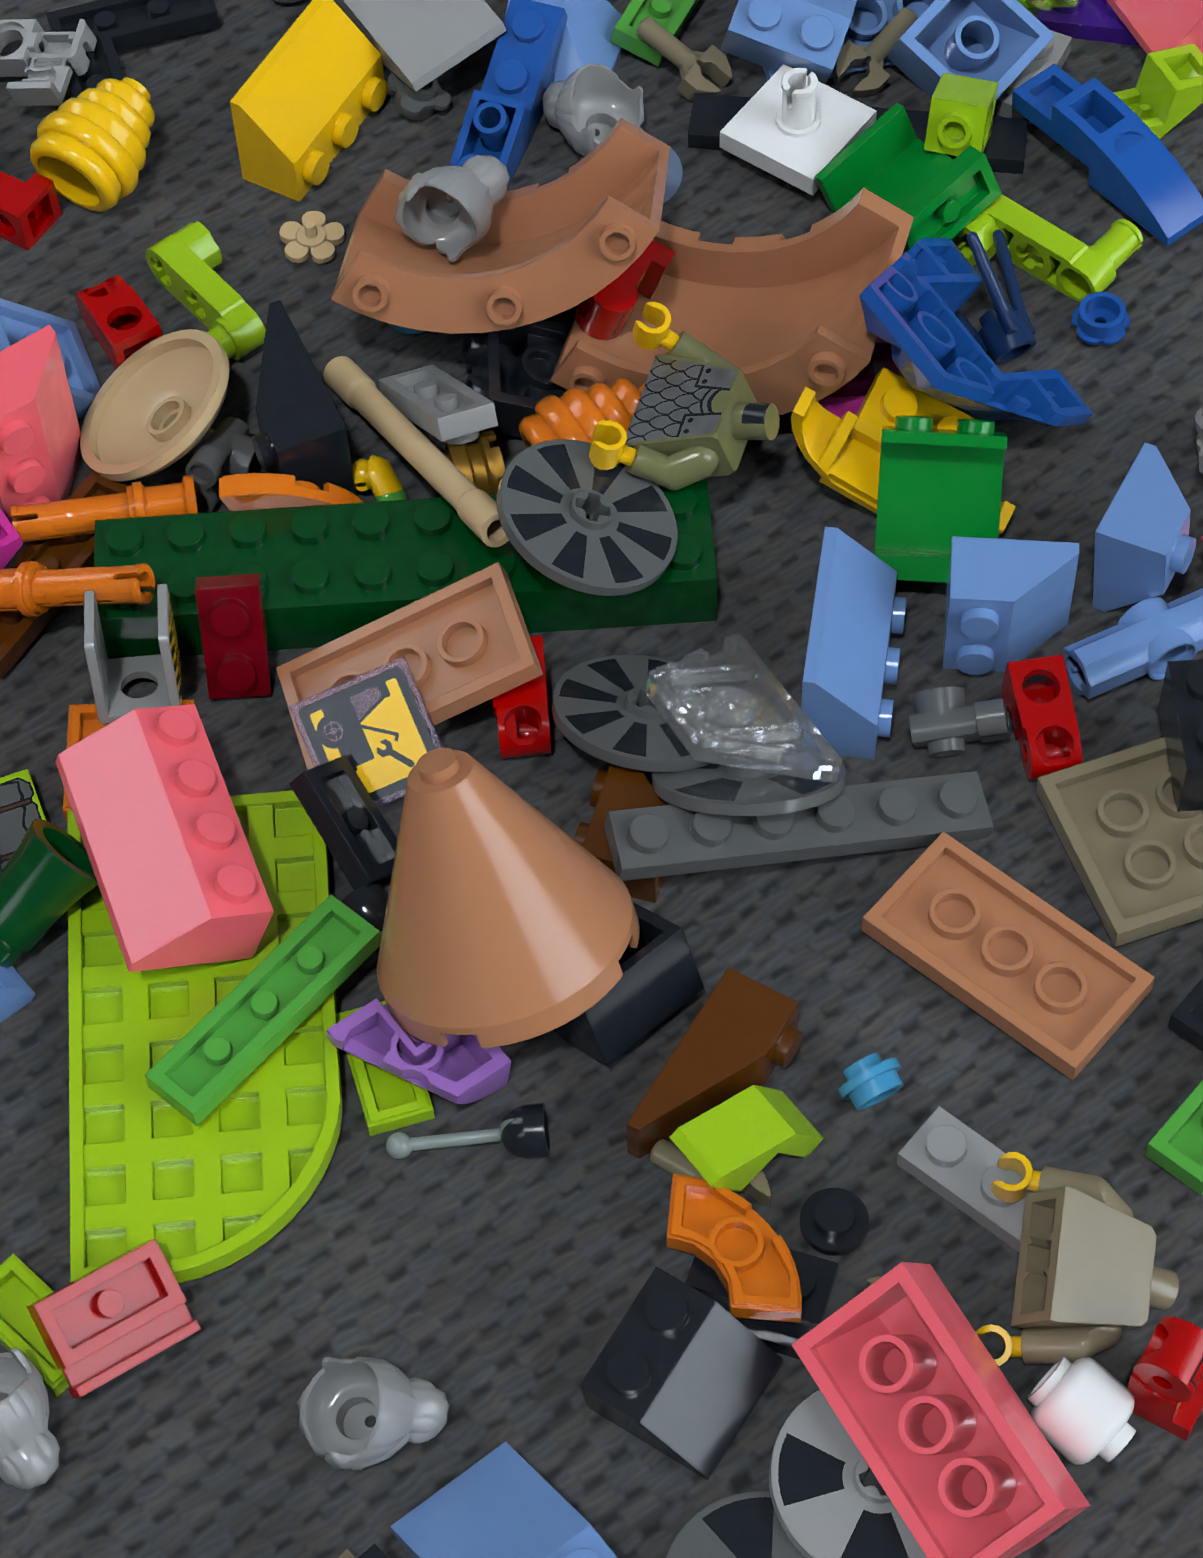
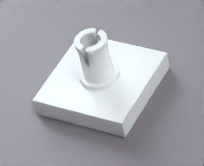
M783 64L720 131V148L813 196L820 188L814 176L876 121L877 111L819 82L814 72L807 76L806 68H791Z

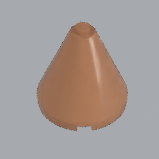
M437 748L425 753L419 758L417 764L411 769L407 777L377 962V981L390 1014L402 1029L424 1042L446 1047L448 1040L445 1034L476 1035L481 1049L528 1040L552 1031L580 1016L606 996L622 978L623 972L619 960L628 944L630 948H637L639 921L626 885L609 867L468 753L450 748Z

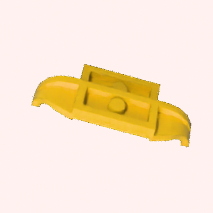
M883 367L873 380L856 415L847 411L839 418L823 408L815 397L816 392L805 386L792 412L791 425L796 442L805 459L821 476L819 482L877 514L882 426H895L896 416L908 415L933 418L932 428L957 430L958 419L974 418L944 401L911 387L906 379ZM1007 501L1001 502L999 534L1004 532L1016 508L1015 505Z

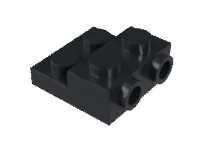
M542 320L513 329L465 334L461 347L462 364L472 365V374L468 376L465 385L494 402L498 426L485 429L486 431L493 430L496 433L522 438L519 432V424L525 417L535 414L536 404L541 399L550 395L560 398L567 391V389L550 380L571 326Z

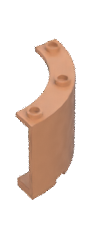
M620 118L605 139L592 152L571 166L568 173L542 186L537 183L516 190L506 191L503 200L493 206L492 222L487 234L474 246L465 250L459 259L453 263L449 262L447 255L438 252L436 244L430 246L418 244L413 239L405 236L401 227L393 221L396 205L399 201V194L410 180L385 169L358 213L331 300L359 314L388 324L419 331L449 334L485 333L513 329L542 321L569 310L597 294L618 278L644 252L660 231L670 146ZM449 194L446 195V198H447L448 200H454V199H455V198H453L452 196H450Z
M863 187L850 202L838 211L812 224L810 232L789 239H785L781 233L759 237H735L733 244L701 241L700 232L661 221L660 231L653 240L674 251L675 254L651 299L638 292L637 303L624 329L616 338L609 340L596 339L586 334L576 322L575 316L550 381L567 390L578 387L585 392L593 384L600 382L611 387L620 378H626L637 388L645 384L656 354L667 355L668 350L663 346L655 350L640 348L634 341L632 331L636 320L644 323L647 327L658 328L648 323L642 316L644 305L647 302H658L667 307L671 314L670 330L678 335L685 331L743 372L757 403L775 404L779 415L792 412L805 386L816 392L815 397L818 401L851 381L870 363L878 336L867 331L859 295L873 280L903 255L914 217Z

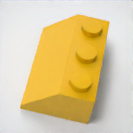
M312 0L230 100L243 179L298 202L302 200L313 185L317 186L323 182L332 160L342 147L348 148L352 145L357 136L359 126L371 111L376 112L381 108L388 90L387 81L384 80L382 54L334 0Z

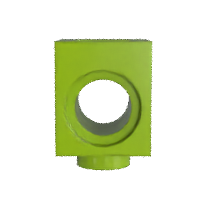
M943 73L931 98L924 150L959 156L971 145L983 152L991 135L999 82Z

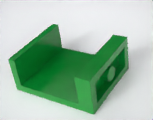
M895 103L814 176L832 214L850 202L864 187L913 216V222L903 254L908 252L921 238L953 239L1002 193L987 157L983 152L970 145L959 156L952 159L942 153L924 150L925 142L917 138L904 106Z
M898 415L895 417V426H882L874 555L897 571V580L947 583L952 536L998 539L1004 452L1007 449L1008 437L1005 432H994L995 421L958 419L957 430L932 428L933 418Z

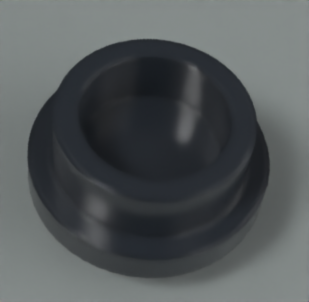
M826 1188L815 1192L805 1201L800 1212L799 1224L803 1238L813 1249L828 1255H842L853 1251L863 1242L868 1232L869 1216L866 1206L854 1193L841 1188Z

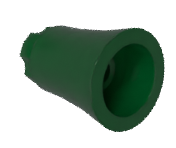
M34 819L15 853L0 872V966L8 968L15 964L24 951H30L62 915L98 885L85 847L63 829L42 819Z

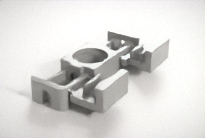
M37 19L0 20V53L9 43L22 40L21 46L14 53L0 56V77H28V79H22V81L7 83L6 90L18 106L61 105L73 73L72 69L75 70L78 76L87 72L90 60L86 56V51H94L97 39L83 19L79 20L76 31L45 32Z

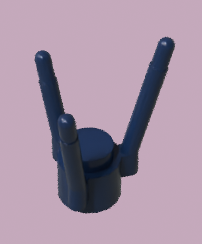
M995 230L992 236L1010 303L1006 301L976 232H969L967 241L994 308L979 318L982 326L979 332L959 310L954 314L986 354H990L993 362L996 365H1000L1030 351L1037 343L1033 336L1036 331L1025 309L1004 233L1001 230Z

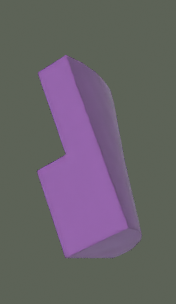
M377 998L327 1029L326 1038L333 1046L456 1104H467L481 1100L508 1084L511 1060L500 1047L481 1049L476 1035L445 1034L448 1040L446 1047L424 1042L402 1029L393 1019L387 1005L383 1006Z

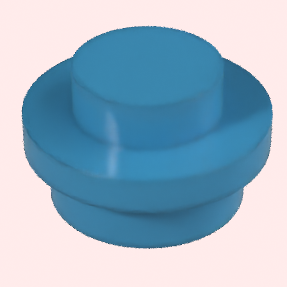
M878 1053L868 1055L843 1071L847 1082L838 1089V1093L842 1100L850 1099L857 1112L865 1110L890 1097L904 1086L897 1073L901 1069V1065L896 1057L882 1061Z

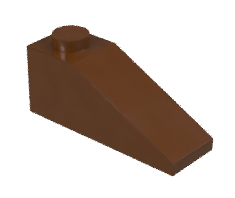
M728 967L628 1120V1153L639 1159L651 1152L657 1141L661 1139L671 1141L669 1137L678 1127L752 1085L763 1086L777 1065L786 1068L795 1057L803 1038V1032L797 1029L799 1002Z

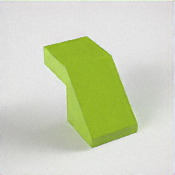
M1195 43L1148 53L1136 87L1113 93L1137 114L1160 139L1203 103V53Z
M758 1085L750 1086L678 1127L669 1137L711 1187L727 1188L734 1191H742L777 1153L806 1157L824 1139L782 1090Z

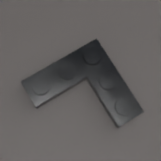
M97 0L46 13L50 32L76 31L79 20L83 19L97 39L94 51H86V56L90 60L87 72L78 76L75 70L72 69L73 73L68 85L71 98H77L80 93L88 88H96L97 84L104 79L111 78L121 81L125 78L117 52L220 27L213 0Z

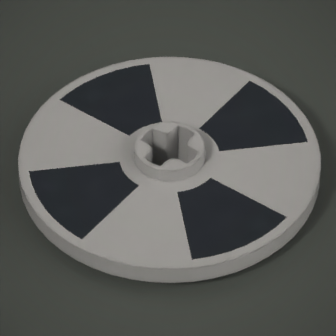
M820 1390L806 1398L787 1418L779 1432L770 1459L769 1489L775 1514L787 1537L805 1558H927L887 1494L880 1495L876 1486L869 1485L864 1487L862 1485L870 1467Z

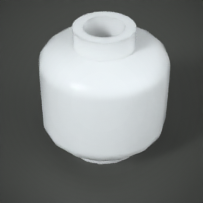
M1062 1357L1040 1379L1026 1399L1034 1406L1030 1415L1049 1444L1074 1465L1088 1463L1097 1455H1100L1107 1463L1110 1462L1123 1450L1136 1432L1127 1423L1135 1405L1133 1394L1096 1360L1090 1357L1077 1359L1073 1363L1067 1358Z

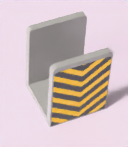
M157 584L158 640L161 654L108 659L95 591H84V651L100 724L111 723L133 709L182 705L181 656L167 584ZM137 678H148L158 684L152 694L143 698H131L122 692L123 687L128 682Z

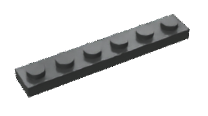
M977 771L845 785L843 791L838 796L826 803L785 814L724 816L695 812L671 804L608 811L604 822L615 873L622 881L930 846L943 831L958 842L975 841L988 838L994 828Z

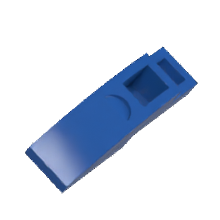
M510 0L503 22L506 31L498 37L481 91H473L449 166H462L467 159L476 155L494 156L507 167L510 176L507 184L508 189L542 115L543 94L555 78L551 67L568 19L564 8L532 0Z
M1052 64L1013 90L1012 107L1089 167L1088 184L1163 244L1169 246L1203 222V198L1180 164L1138 115L1095 77L1082 85L1056 64Z

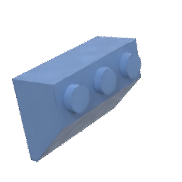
M825 526L802 681L800 743L818 747L833 755L875 760L877 737L890 738L894 700L883 699L884 684L897 685L901 648L889 647L891 633L903 635L907 597L895 596L897 571L835 527Z

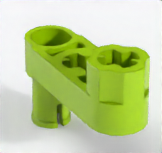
M1002 194L951 239L970 264L975 266L977 264L967 241L968 233L976 232L990 260L996 254L992 234L995 230H1001L1004 233L1013 264L1077 302H1081L1089 294L1103 292L1115 280L1116 270L1134 252L1142 247L1141 243L1143 242V236L1136 225L1126 219H1118L1111 224V227L1092 246H1087L1085 243Z
M199 221L191 222L145 251L147 263L156 279L209 329L206 333L210 334L222 345L227 353L228 360L230 358L239 360L264 344L266 329L261 319L244 299L212 270V268L222 263V255L212 235Z

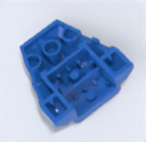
M921 238L908 252H905L892 266L890 265L859 295L867 331L891 343L892 360L911 387L953 406L967 410L981 420L1011 421L1058 427L1084 424L1093 415V412L1057 369L1002 373L955 316L954 313L984 281L950 238Z

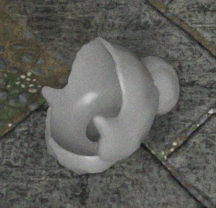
M588 63L570 74L567 80L551 83L543 94L542 107L548 123L552 127L560 129L568 144L578 154L583 156L592 152L605 139L620 118L643 130L640 127L644 121L642 87L629 88L607 66Z
M476 155L467 159L462 166L448 165L435 167L424 173L418 172L412 176V179L399 194V201L396 205L393 221L401 227L405 236L413 239L418 244L424 246L436 244L438 252L447 255L449 262L453 263L459 259L465 250L474 246L487 234L492 222L493 206L503 200L507 191V184L510 178L507 167L494 156ZM449 194L450 196H452V197L455 198V199H454V200H448V199L446 198V195Z
M12 1348L9 1349L11 1353H0V1477L9 1485L29 1490L45 1484L59 1467L60 1447L55 1436L48 1430L49 1399L47 1389L43 1383V1377L35 1368L33 1362L20 1349Z
M324 1357L321 1364L323 1368L312 1378L297 1402L300 1414L299 1428L315 1455L324 1458L325 1462L330 1464L333 1469L363 1470L366 1467L387 1460L407 1442L412 1444L428 1442L444 1428L449 1410L445 1393L437 1389L431 1382L418 1377L408 1379L399 1368L378 1357L343 1359ZM375 1417V1425L368 1427L367 1422L369 1419Z

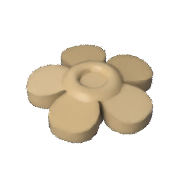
M308 211L302 216V225L295 221H289L284 223L279 231L281 241L287 244L284 248L285 257L294 263L307 261L310 254L315 263H327L335 258L334 246L341 244L345 240L343 226L338 222L326 224L325 215L320 211Z

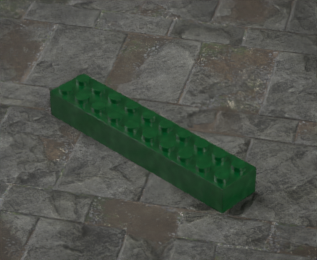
M700 480L679 490H670L658 485L669 501L676 519L678 540L674 556L665 572L653 584L640 591L618 596L588 594L553 581L531 566L517 552L510 541L499 547L487 546L459 518L457 511L443 497L95 520L94 567L146 563L152 569L155 577V590L140 589L141 592H151L154 595L152 601L148 604L97 605L108 659L161 654L158 640L157 584H167L169 588L180 656L203 655L195 592L196 578L260 573L269 651L320 647L497 562L500 563L509 576L528 633L717 621V573L707 480ZM489 494L495 501L497 500V494Z

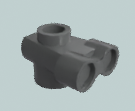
M226 417L216 430L209 428L205 436L195 446L193 457L186 466V475H193L198 513H211L220 500L219 478L227 475L257 473L261 466L253 447L252 437L248 436L249 426L238 418Z
M956 686L932 688L914 694L916 714L909 715L912 743L915 749L927 747L928 757L930 758L964 754L966 752L965 743L981 741L983 744L1011 740L1007 708L1003 698L974 702V705L966 706L964 688Z

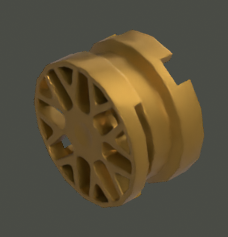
M493 430L479 433V438L468 443L457 445L444 443L445 456L478 489L488 494H497L498 485L505 472V466L500 447H493V441H496V435Z

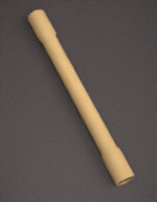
M338 356L326 365L323 373L325 383L350 408L356 409L457 511L459 518L487 546L499 547L509 541L499 520L496 501L487 492L478 489L377 389L375 382L352 359L346 356Z

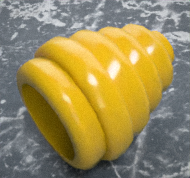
M125 77L121 81L107 78L99 82L96 88H88L80 93L77 98H70L62 103L57 111L47 115L38 125L37 139L32 142L30 147V159L36 172L53 180L56 192L79 207L98 212H105L114 207L119 200L135 190L138 184L139 171L145 165V148L150 143L151 132L149 128L154 124L155 120L154 110L149 103L151 96L148 90L132 78Z

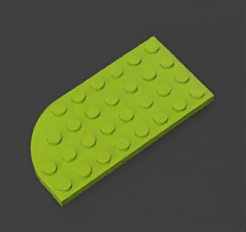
M293 790L230 796L274 910L253 958L129 972L99 886L94 887L68 910L70 1282L152 1239H156L178 1283L202 1278L224 1269L250 1255L271 1240L296 1216L319 1185L333 1157L340 1135L343 1113L339 1048L333 1046L326 1038L327 1029L337 1024L336 990L198 1126L194 1125L148 1087L145 1074L330 896L328 847ZM67 811V833L84 846L73 811Z

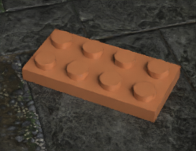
M499 562L276 667L307 770L319 766L320 763L299 716V710L306 705L391 668L400 667L403 670L427 729L543 675L509 576ZM374 686L351 696L350 700L358 719L382 697L378 687ZM337 721L328 722L323 729L325 738L332 742L340 740L344 732L342 725ZM331 723L338 724L340 728H333ZM330 725V732L325 733L326 727ZM341 729V735L337 739L336 733ZM326 735H334L335 740L328 738Z
M944 831L862 919V931L1072 1081L1153 989L1154 976Z

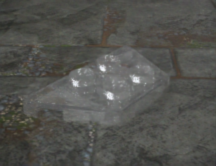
M732 634L725 637L723 651L710 657L708 652L700 648L685 655L684 659L679 662L667 663L649 671L646 695L694 760L828 783L838 781L842 759L741 634Z

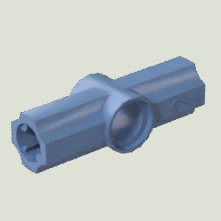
M1203 588L1169 603H1166L1161 597L1144 599L1127 610L1120 618L1118 625L1064 647L1063 656L1068 680L1078 696L1085 695L1090 699L1146 674L1153 680H1162L1165 677L1168 661L1193 660L1196 653L1203 650Z

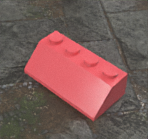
M195 704L133 709L59 753L55 763L128 971L135 972L253 958L274 910Z
M901 1262L792 1344L797 1355L927 1558H1014L1035 1546L1091 1506L931 1264Z

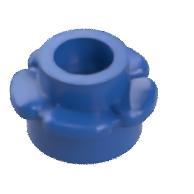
M1096 292L1083 298L1079 307L1072 314L1071 323L1077 328L1076 335L1083 342L1090 345L1104 344L1109 346L1120 342L1125 337L1126 331L1124 329L1129 327L1130 319L1126 312V307L1120 298L1111 293Z

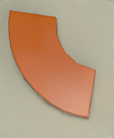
M248 473L227 475L219 478V498L229 511L364 503L355 494L327 482L323 485V491L314 483L295 481L294 475Z
M673 1174L667 1227V1247L694 1254L715 1270L728 1292L730 1314L735 1318L801 1323L802 1295L800 1280L793 1257L782 1236H778L771 1226L752 1209L750 1202L727 1188H713L706 1180L697 1177Z

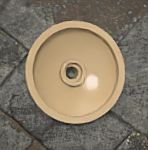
M195 329L180 330L153 340L126 359L100 388L86 413L80 436L81 454L86 464L107 480L129 481L156 474L190 452L201 441L213 424L226 397L229 380V360L222 345L204 331Z

